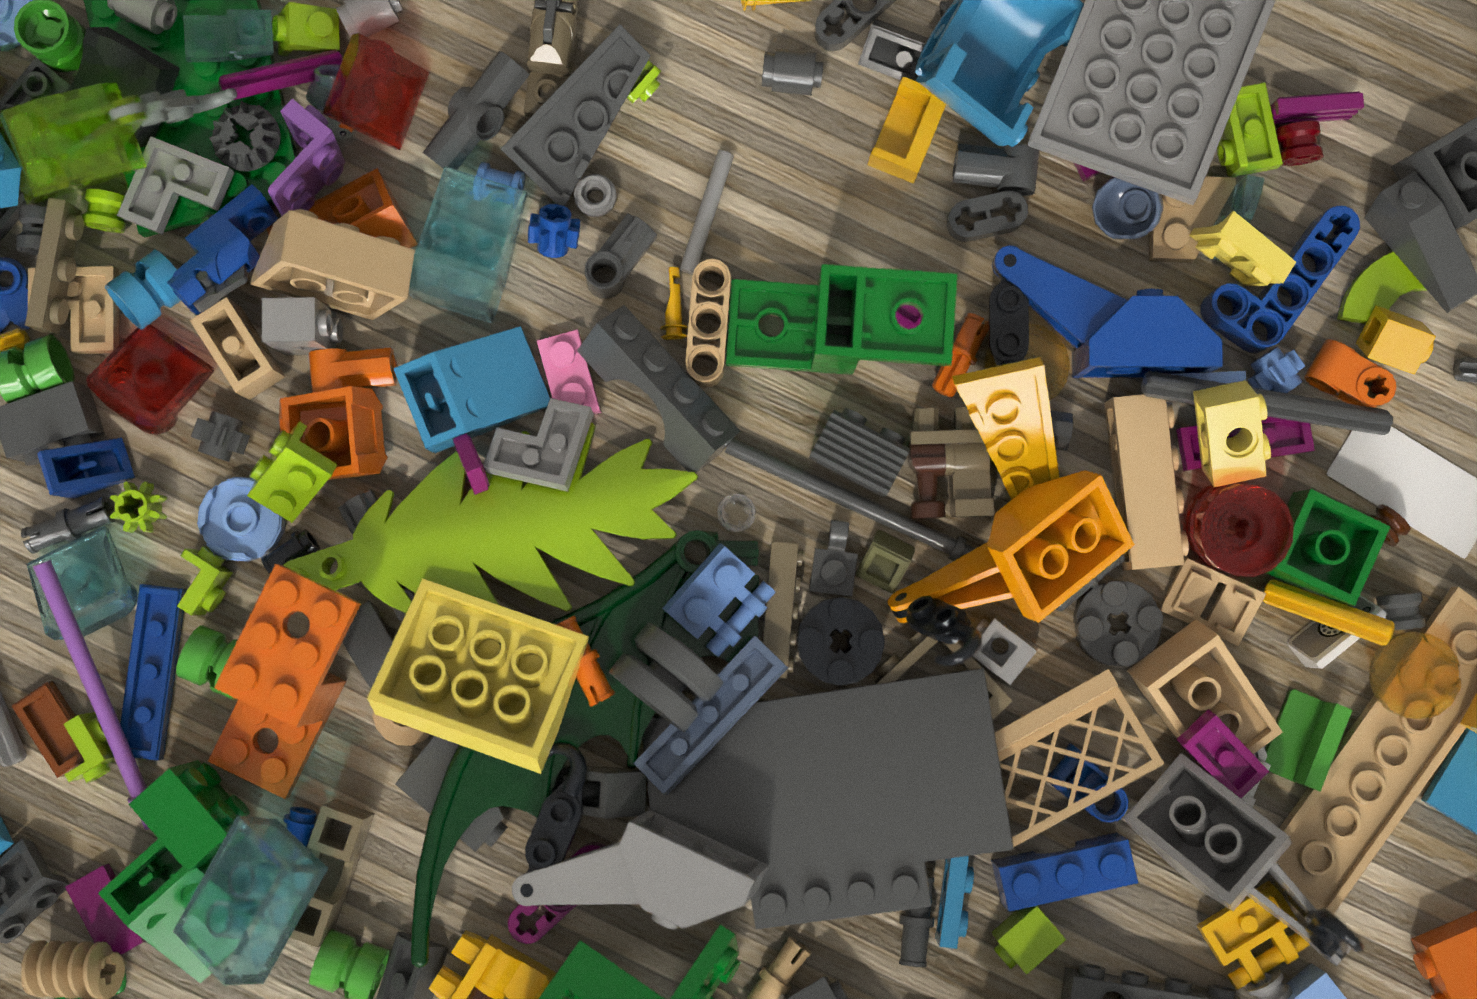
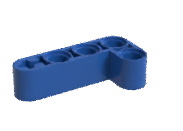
M1335 206L1318 216L1310 223L1288 255L1296 263L1284 283L1268 284V286L1263 288L1258 297L1240 285L1233 283L1224 284L1203 299L1200 307L1203 320L1211 328L1248 353H1259L1278 344L1356 238L1360 230L1358 215L1349 207ZM1334 224L1336 226L1334 230L1335 237L1327 242L1321 241L1328 236ZM1303 254L1313 258L1316 264L1315 272H1311L1304 267L1302 263ZM1278 288H1283L1290 293L1292 298L1290 306H1285L1279 301L1277 297ZM1218 297H1224L1231 302L1233 307L1231 316L1223 314L1218 309ZM1254 322H1259L1265 326L1267 330L1266 341L1259 340L1252 331Z

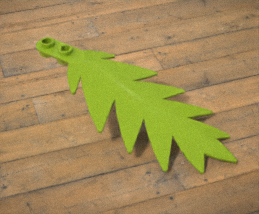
M591 422L568 492L532 483H527L524 486V481L489 474L485 471L490 485L488 486L489 489L474 495L471 488L462 501L466 473L456 451L434 468L395 508L389 518L394 498V492L391 490L385 491L367 510L358 523L352 540L288 561L283 566L333 590L362 582L375 597L387 605L407 613L412 600L400 584L416 593L422 578L499 605L476 567L477 565L503 583L543 603L568 612L572 609V606L537 548L566 564L600 578L633 586L635 584L633 577L593 529L643 540L676 538V532L653 509L677 496L691 483L696 481L698 475L695 472L673 469H642L652 446L650 439H644L618 451L582 477L596 428L595 424ZM522 431V432H521V433H523V434H528V435H530V433L527 432V431ZM337 560L338 568L333 574H330L331 566Z

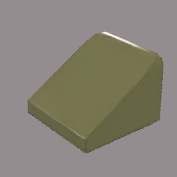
M877 530L855 576L893 594L912 561L915 547L882 530Z

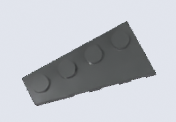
M619 24L505 143L501 150L556 204L565 206L651 55Z

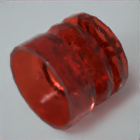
M1238 482L1219 487H1213L1211 484L1199 491L1191 499L1184 513L1183 530L1188 537L1189 549L1200 561L1234 576L1255 577L1271 571L1285 559L1293 542L1294 523L1288 506L1276 493L1259 485ZM1228 518L1239 521L1234 525L1235 534L1224 531L1230 526Z

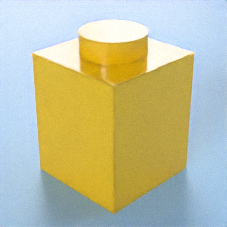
M1376 305L1356 344L1367 358L1415 375L1420 364L1426 362L1430 357L1436 336L1423 322Z

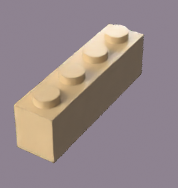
M1143 394L1113 397L1104 402L1115 505L1134 542V546L1123 554L1125 561L1122 563V570L1184 565V556L1188 555L1189 544L1186 532L1180 529L1179 514L1183 513L1184 499L1181 489L1176 488L1174 471H1177L1179 468V454L1177 447L1171 445L1169 428L1174 426L1173 406L1171 403H1166L1164 399L1146 397Z

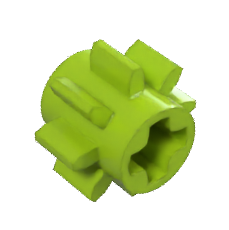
M144 481L138 490L134 483L124 482L125 491L119 496H110V499L115 502V512L110 515V518L125 521L123 525V531L133 533L137 529L138 524L143 532H153L152 523L157 519L167 518L162 513L161 504L167 500V497L152 494L154 489L153 483ZM138 500H143L144 505L138 508L139 515L134 514V509L139 506Z

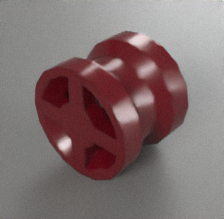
M1295 122L1279 127L1276 130L1277 139L1282 143V166L1309 164L1324 157L1323 148L1317 142V136L1321 133L1319 122Z

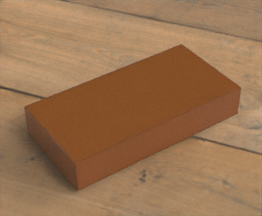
M54 681L46 682L11 706L57 778L65 776L64 774L85 762L64 726V723L76 715Z

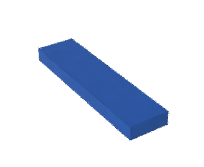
M140 584L120 722L134 758L158 761L164 759L184 611L177 607L187 589Z

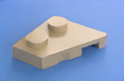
M1206 176L1194 205L1161 194L1164 209L1160 223L1149 235V261L1193 262L1200 251L1195 247L1198 242L1189 236L1194 228L1214 226L1236 185V177Z

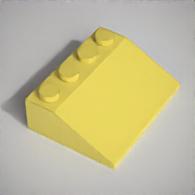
M422 578L367 700L375 715L541 774L558 734L579 665L587 646L588 636Z

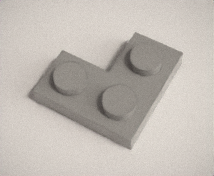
M150 136L117 216L163 235L179 196L219 211L235 172L227 166Z
M550 398L537 437L496 427L483 464L485 471L489 474L568 492L594 415L591 407Z

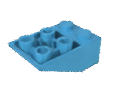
M521 326L438 350L393 368L424 446L435 454L455 446L452 440L455 437L467 433L472 439L494 430L496 427L499 428L545 409L550 400L549 393Z

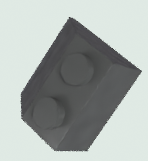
M1477 117L1391 166L1399 180L1415 171L1442 201L1455 229L1467 225L1477 218Z

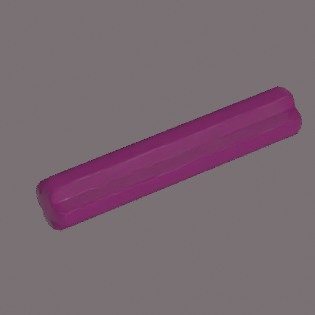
M330 50L222 75L219 77L218 86L220 91L234 88L237 91L236 99L341 75L345 65L341 53L338 50Z

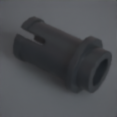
M306 529L302 532L294 531L291 534L292 539L261 558L265 569L271 574L275 564L284 565L288 561L320 551V546L314 536Z

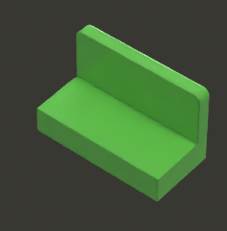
M1290 689L1276 721L1283 733L1269 742L1265 748L1267 753L1265 762L1271 765L1269 772L1321 792L1353 710L1337 703L1322 701L1296 689Z

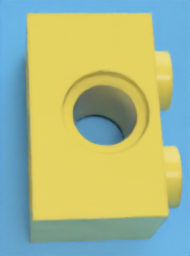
M1246 380L1193 391L1201 468L1213 487L1266 477L1265 460L1271 458V449L1266 434L1262 432L1261 420L1267 419V407L1263 395L1257 394ZM1241 428L1237 435L1227 438L1232 430Z

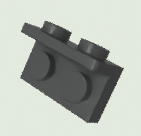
M21 839L0 858V943L7 944L19 937L37 916L57 901L58 897L66 890L65 886L69 885L66 877L50 872L34 842Z

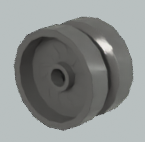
M648 622L634 641L637 650L651 662L650 665L647 666L631 654H622L611 667L609 673L656 713L685 733L697 718L698 711L696 706L681 692L685 689L701 701H710L724 682L689 647Z

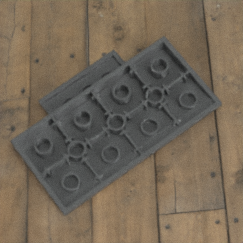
M984 668L759 701L741 717L668 795H664L646 777L650 810L769 865L758 891L751 897L756 929L931 907L932 899L926 861L1014 850ZM662 716L653 717L644 731L642 737L643 752L671 724Z

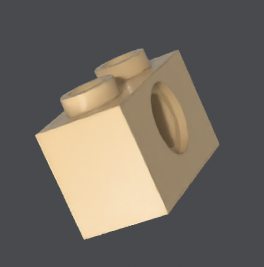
M224 298L189 320L235 393L251 400L286 377L265 343L262 342V338L242 307L229 298Z

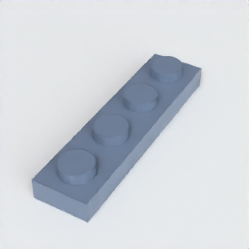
M754 636L718 674L724 683L710 701H701L695 698L692 701L697 708L698 716L684 733L670 724L634 762V765L664 795H668L780 678L788 667Z

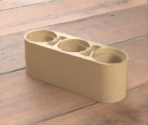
M706 259L700 262L692 275L685 362L687 373L703 388L713 387L718 384L723 378L725 371L731 276L727 265L717 259ZM716 273L723 278L724 283L720 289L708 291L701 286L700 281L704 275ZM708 314L715 315L721 322L717 331L706 334L697 328V322L702 316ZM702 356L712 357L718 364L716 371L709 376L698 375L693 369L695 361Z

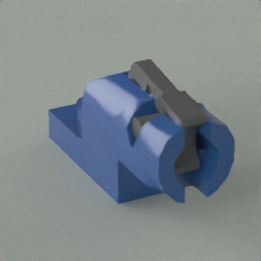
M251 184L185 237L196 254L174 272L172 278L166 283L195 316L212 307L225 295L248 281V273L256 267L260 255L250 241L278 219L263 194Z

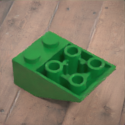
M159 839L98 892L128 928L199 983H202L267 924L265 919L213 860L187 872Z

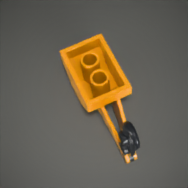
M1083 470L1026 488L995 513L988 542L920 581L896 591L889 597L888 605L899 623L908 622L913 630L945 644H953L960 640L965 642L956 652L935 657V661L938 664L944 666L956 665L971 658L982 645V634L975 626H972L966 612L962 609L1014 598L1023 617L1039 623L1133 547L1134 542L1102 475Z

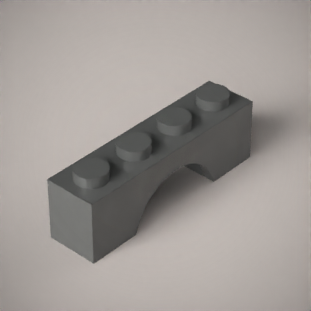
M625 305L597 322L578 348L577 352L605 382L617 379L631 382L641 388L653 400L664 423L665 437L663 445L688 472H699L714 460L740 432L738 427Z

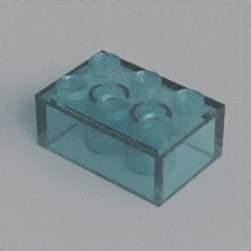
M237 816L173 932L223 985L264 984L325 876L328 867L277 819Z

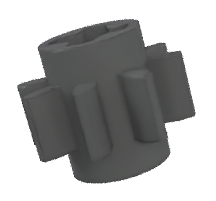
M212 411L208 421L197 418L191 437L201 440L198 452L229 462L232 452L244 454L250 435L240 432L244 421Z

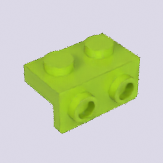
M1265 82L1241 87L1217 147V155L1221 166H1226L1228 177L1274 170L1283 165Z
M300 421L290 433L284 430L279 433L268 451L273 454L270 458L263 454L249 475L255 482L247 495L291 523L329 480L337 466L335 462L300 441L307 427Z

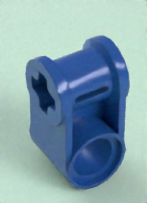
M1071 743L1066 747V750L1080 754L1082 752ZM1064 756L1057 766L1048 773V777L1073 784L1079 759ZM1084 761L1078 786L1095 791L1106 786L1108 776L1100 770L1097 764ZM1051 784L1065 797L1070 798L1071 789ZM1122 788L1114 792V805L1107 812H1099L1096 809L1095 803L1084 810L1102 822L1111 823L1118 821L1125 815L1128 809L1127 794ZM1077 791L1074 802L1083 799L1089 794Z

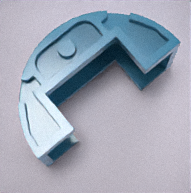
M954 0L939 20L920 54L915 68V73L918 75L916 81L996 145L1014 147L1025 136L1028 130V125L1025 123L1034 108L1028 102L1022 105L1020 101L1024 93L1031 89L1038 80L1040 72L1037 69L1045 54L1060 45L1064 47L1068 45L1084 3L1080 0Z

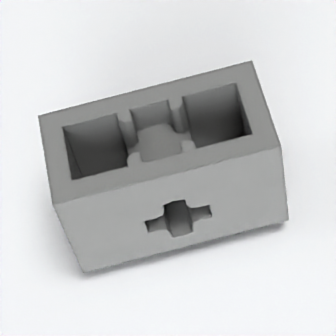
M262 298V342L284 355H309L311 351L336 348V343H341L343 337L341 318L336 317V312L317 298Z

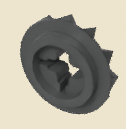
M241 101L238 106L232 108L224 107V113L220 118L213 120V134L209 138L213 144L215 155L228 167L238 171H253L268 164L276 155L280 145V129L275 118L260 105H250ZM238 124L248 131L254 128V131L250 133L253 149L241 141L234 142L239 137L236 127Z

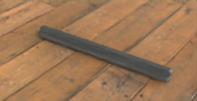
M1149 371L1144 374L1141 390L1146 397L1194 404L1193 391L1227 383ZM1252 388L1257 394L1263 395L1268 417L1378 435L1388 434L1393 424V416L1390 415L1388 410Z

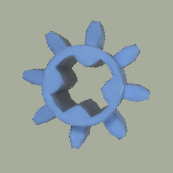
M1277 346L1250 364L1256 372L1254 376L1248 379L1253 388L1288 393L1303 382L1297 373L1305 367V364L1294 349L1283 354Z

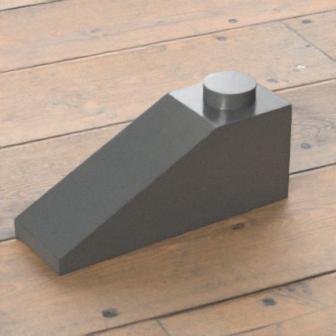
M1414 171L1381 191L1364 218L1446 313L1476 296L1477 273L1444 204Z

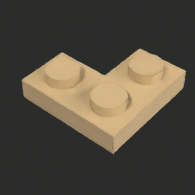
M114 266L76 267L75 278L69 283L66 296L69 312H71V352L76 354L119 353V308L105 289V285L119 275L118 268ZM28 268V306L35 268Z

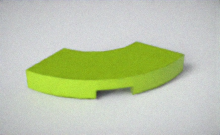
M1391 252L1370 264L1353 280L1342 299L1337 320L1366 324L1376 305L1389 310L1401 295L1412 291L1427 290L1394 252Z

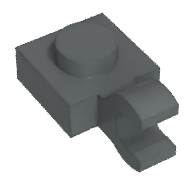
M831 520L827 550L814 549L809 591L845 596L853 595L858 554L845 552L849 522Z

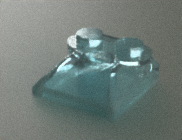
M105 526L26 563L45 635L55 641L64 639L33 566L51 560L83 637L127 616L136 605L138 598L137 590L127 580L110 531Z

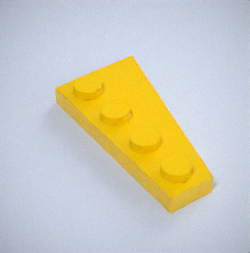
M1041 357L952 376L959 395L968 409L969 415L1001 476L1011 500L1028 487L1059 478L1045 368Z

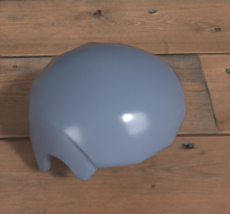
M1115 177L1109 179L1097 190L1092 205L1095 224L1107 236L1113 239H1138L1146 236L1160 223L1164 209L1161 194Z

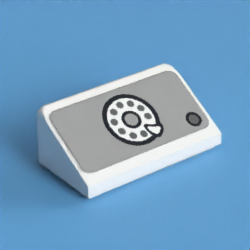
M1361 595L1356 605L1351 606L1382 618H1386L1385 616L1387 615L1382 608ZM1312 621L1290 638L1287 644L1305 667L1322 669L1359 640L1360 637Z

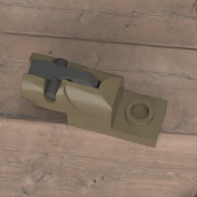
M534 0L527 67L530 75L528 76L524 106L526 117H531L574 72L578 44L576 36L578 0Z

